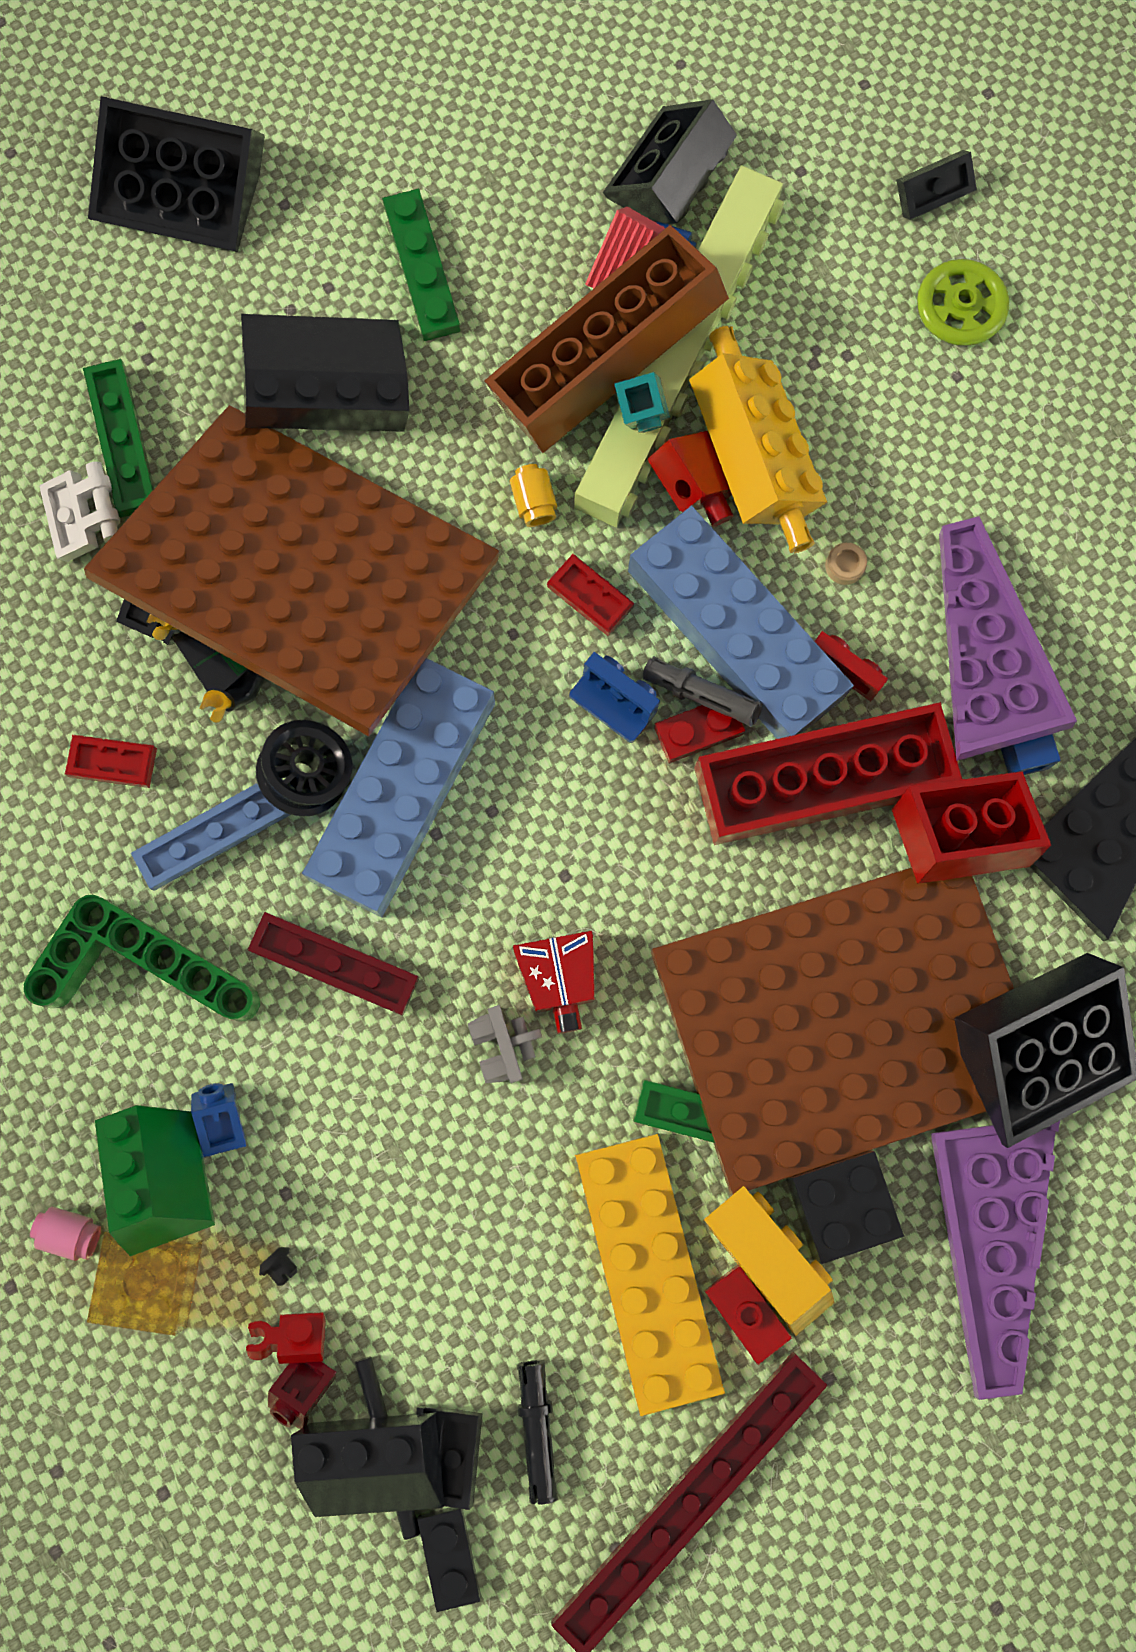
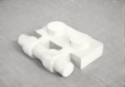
M101 462L86 464L88 478L82 480L81 474L69 470L39 485L56 558L69 562L98 548L95 532L101 530L104 541L108 542L118 530L117 526L120 524L117 509L112 508L109 496L112 487L109 476L104 475ZM93 497L96 511L90 514L87 499Z

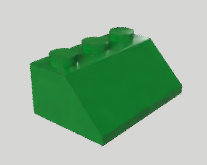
M135 1105L95 1120L109 1234L129 1256L215 1225L203 1153L191 1111Z

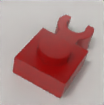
M324 1312L280 1315L279 1327H271L264 1321L249 1323L248 1329L251 1337L262 1336L264 1340L259 1344L246 1346L248 1357L252 1360H262L273 1352H277L279 1364L323 1362L326 1326Z

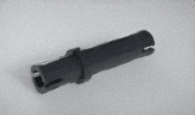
M525 1361L517 1364L521 1391V1404L518 1405V1416L523 1419L529 1480V1503L543 1505L558 1500L549 1413L553 1412L552 1401L548 1400L546 1390L545 1361Z

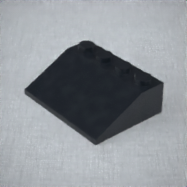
M101 96L88 219L238 252L260 176L265 134L250 128Z
M241 314L245 428L404 432L410 409L408 375L399 320Z
M1090 953L1081 955L954 1018L961 1057L1001 1144L1006 1148L1021 1142L1136 1080V1051L1124 967Z

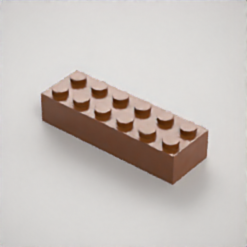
M669 225L484 381L504 411L537 448L544 453L616 393L615 383L636 377L729 299L718 269L675 228Z

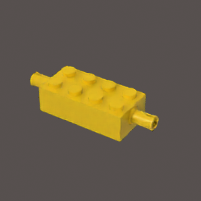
M719 327L709 335L717 358L690 378L689 381L742 523L781 525L790 553L802 552L815 544L804 517L827 503L822 489L821 477L814 469L808 453V443L801 435L795 419V409L787 399L781 383V373L773 360L742 356L733 327Z

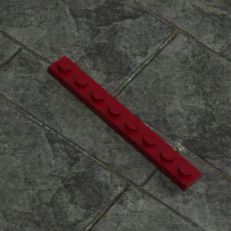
M792 1352L551 1620V1626L576 1652H591L828 1385Z

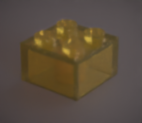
M109 1230L104 1231L87 1323L173 1336L187 1329L203 1240L182 1237L129 1256L109 1234Z

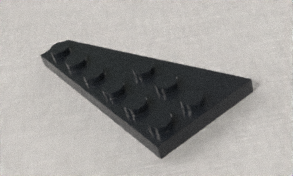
M1136 736L1043 824L1051 846L1030 866L1102 941L1109 940L1136 885Z

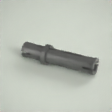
M655 656L649 659L644 668L643 680L671 691L673 696L680 700L685 698L693 700L723 715L734 718L749 727H752L760 716L762 710L761 702L697 676L693 669L675 667Z

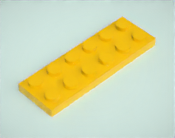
M658 1134L575 1155L640 1416L725 1394Z

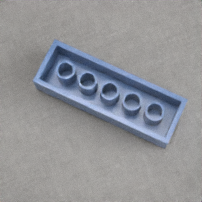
M692 505L630 554L628 572L736 693L762 703V710L758 719L776 739L804 733L840 703L854 686Z
M426 658L396 699L302 874L310 882L382 918L495 706L494 691Z

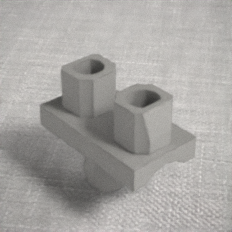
M500 1005L488 1008L489 1014L480 1016L468 1023L474 1046L497 1039L501 1055L479 1062L485 1083L509 1080L512 1084L521 1081L523 1078L513 1047H520L524 1061L535 1058L531 1042L542 1038L541 1031L537 1029L528 1032L524 1017L511 1020L516 1036L510 1038Z

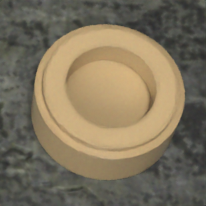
M847 542L838 544L830 551L826 559V572L838 584H853L864 574L867 567V557L865 552L856 544Z

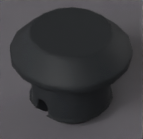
M279 1247L260 1264L259 1275L265 1276L268 1274L277 1286H283L289 1280L288 1277L292 1278L297 1273V1266L287 1256L290 1253V1248Z

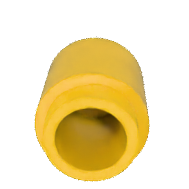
M528 464L516 469V475L509 482L519 517L524 519L527 527L541 526L555 520V510L558 506L548 470L538 468L537 464Z

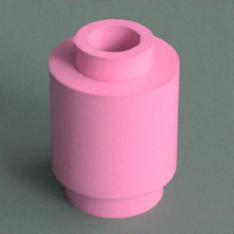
M51 1206L45 1213L40 1212L36 1216L31 1227L30 1237L35 1239L34 1247L37 1250L77 1261L79 1258L89 1260L97 1247L101 1226L93 1224L92 1218Z

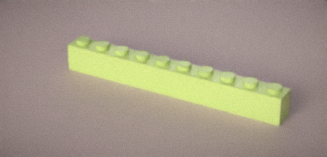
M740 166L698 249L701 254L717 267L729 299L636 376L655 372L661 378L670 418L662 420V427L659 429L638 433L637 428L631 429L624 424L619 405L575 492L574 509L616 528L623 516L629 518L638 500V496L634 492L639 482L647 483L653 471L648 458L656 449H659L668 441L672 429L667 426L672 416L680 417L686 405L688 395L684 394L690 383L689 379L703 369L705 362L700 360L705 350L712 352L714 349L709 335L717 329L721 318L728 320L737 300V297L733 296L737 286L744 288L753 268V265L749 264L753 254L760 256L769 235L765 230L769 222L776 224L781 214L784 201L779 200L783 183L745 166Z

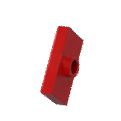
M574 554L566 560L547 582V587L607 636L614 631L634 608L633 601Z
M72 735L65 775L70 778L150 788L157 748L154 745Z
M736 1265L704 1290L757 1365L792 1339L739 1265Z

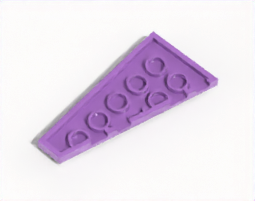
M980 516L942 526L939 533L956 760L1073 728L1077 719Z
M1060 1121L1009 1148L1001 1144L993 1125L931 1133L974 1397L978 1400L1020 1395L1023 1393L1030 1339L1027 1338L1031 1309L1034 1310L1036 1293L1034 1292L1036 1271L1040 1269L1049 1204L1047 1199L1050 1171H1053L1055 1155H1053L1055 1134L1059 1131Z

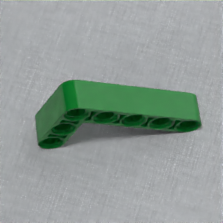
M85 895L74 903L24 982V994L31 1003L52 1009L61 1008L67 1005L107 946L228 1019L238 1022L247 1021L258 1013L260 1007V997L253 987L114 903L96 895ZM102 906L104 910L102 921L95 926H90V912L95 907ZM132 927H137L139 930L138 942L134 946L126 948L123 942L125 932ZM78 942L80 945L79 957L69 963L65 957L66 949L71 943ZM167 948H172L175 952L174 963L167 969H161L158 964L160 953ZM208 969L211 974V982L206 989L197 991L193 985V979L198 971ZM53 977L56 981L57 989L52 997L45 999L42 994L43 984ZM243 990L247 996L246 1006L242 1011L233 1013L229 1008V998L234 992Z

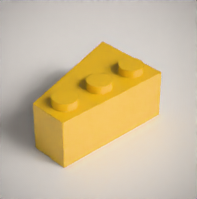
M743 1186L709 1214L704 1221L736 1263L761 1291L767 1302L775 1308L788 1324L787 1327L796 1337L835 1303L832 1290L828 1286L833 1279L816 1259L809 1264L798 1250L804 1245L787 1225L782 1229L776 1225L770 1217L775 1211L759 1191L751 1195Z

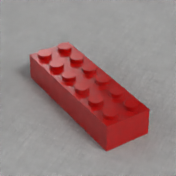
M941 702L700 756L694 767L714 846L893 805L899 801L909 786L962 779Z

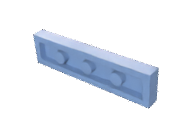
M256 783L133 851L131 855L148 887L155 891L285 819L290 814L274 807L264 797Z

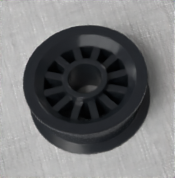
M294 720L280 725L270 733L257 759L255 772L260 791L274 807L290 815L314 816L329 810L337 803L350 781L353 764L347 744L333 729L316 721ZM302 763L309 766L312 773L300 771L296 764Z

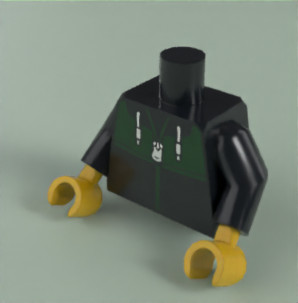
M152 614L149 615L147 623L158 622L163 625L156 627L152 633L156 640L165 639L170 631L175 634L172 636L173 641L207 691L204 694L200 709L203 710L208 706L216 708L212 712L211 721L215 723L220 722L225 711L236 710L256 699L265 680L264 677Z

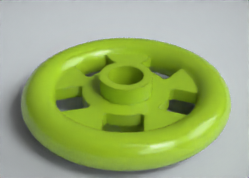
M955 259L939 264L925 276L918 290L917 307L922 322L933 335L950 344L969 346L990 339L1001 329L1009 311V295L1002 279L990 267L974 260ZM964 275L966 283H957L952 286L949 277ZM983 283L989 289L991 295L983 298L976 286ZM934 292L945 294L944 306L933 305ZM959 297H967L970 300V303L961 302L959 300ZM981 309L991 315L983 325L974 319ZM950 315L956 320L963 321L962 328L956 329L945 323L947 317Z

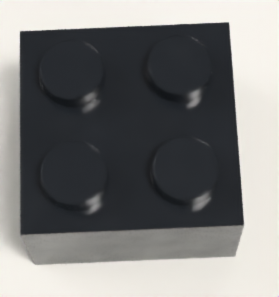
M866 1151L786 1178L812 1259H816L820 1264L904 1237L875 1151Z

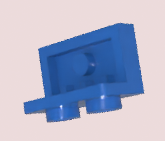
M593 652L584 663L583 676L570 691L569 697L626 741L633 743L657 713L660 700L656 697L657 693L646 682L642 680L635 682L625 675L622 665L612 657L605 655L602 658L596 652Z

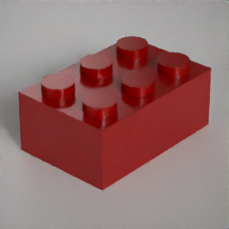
M1023 771L909 786L892 808L917 884L1027 868L1051 846Z

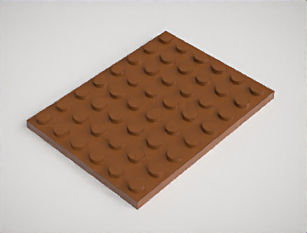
M229 405L85 566L84 571L86 578L361 733L370 736L499 559L500 550L275 429L245 428V413Z
M911 867L650 950L696 1092L700 1095L703 1112L710 1133H712L716 1153L731 1196L743 1186L749 1191L986 1112L961 1057L954 1018L1014 988L973 876L917 884Z

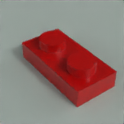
M822 631L815 639V643L854 685L852 689L871 702L888 680L882 674V669L875 662L866 658L861 659L852 653L849 645L836 635L829 636Z
M703 705L654 724V729L668 763L740 737L745 733L742 722Z

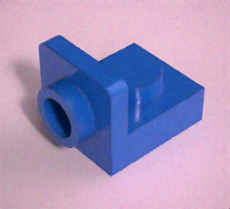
M220 1083L209 1084L191 1095V1114L204 1157L246 1146V1136L236 1103L233 1083L226 1085Z

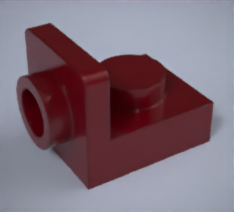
M323 1362L289 1363L268 1390V1407L272 1417L285 1427H291L293 1424L298 1429L306 1426L309 1421V1414L336 1379V1371Z

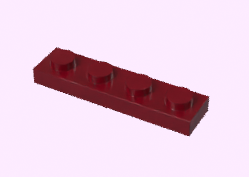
M264 912L247 949L251 953L402 1016L420 978L413 973L267 912Z

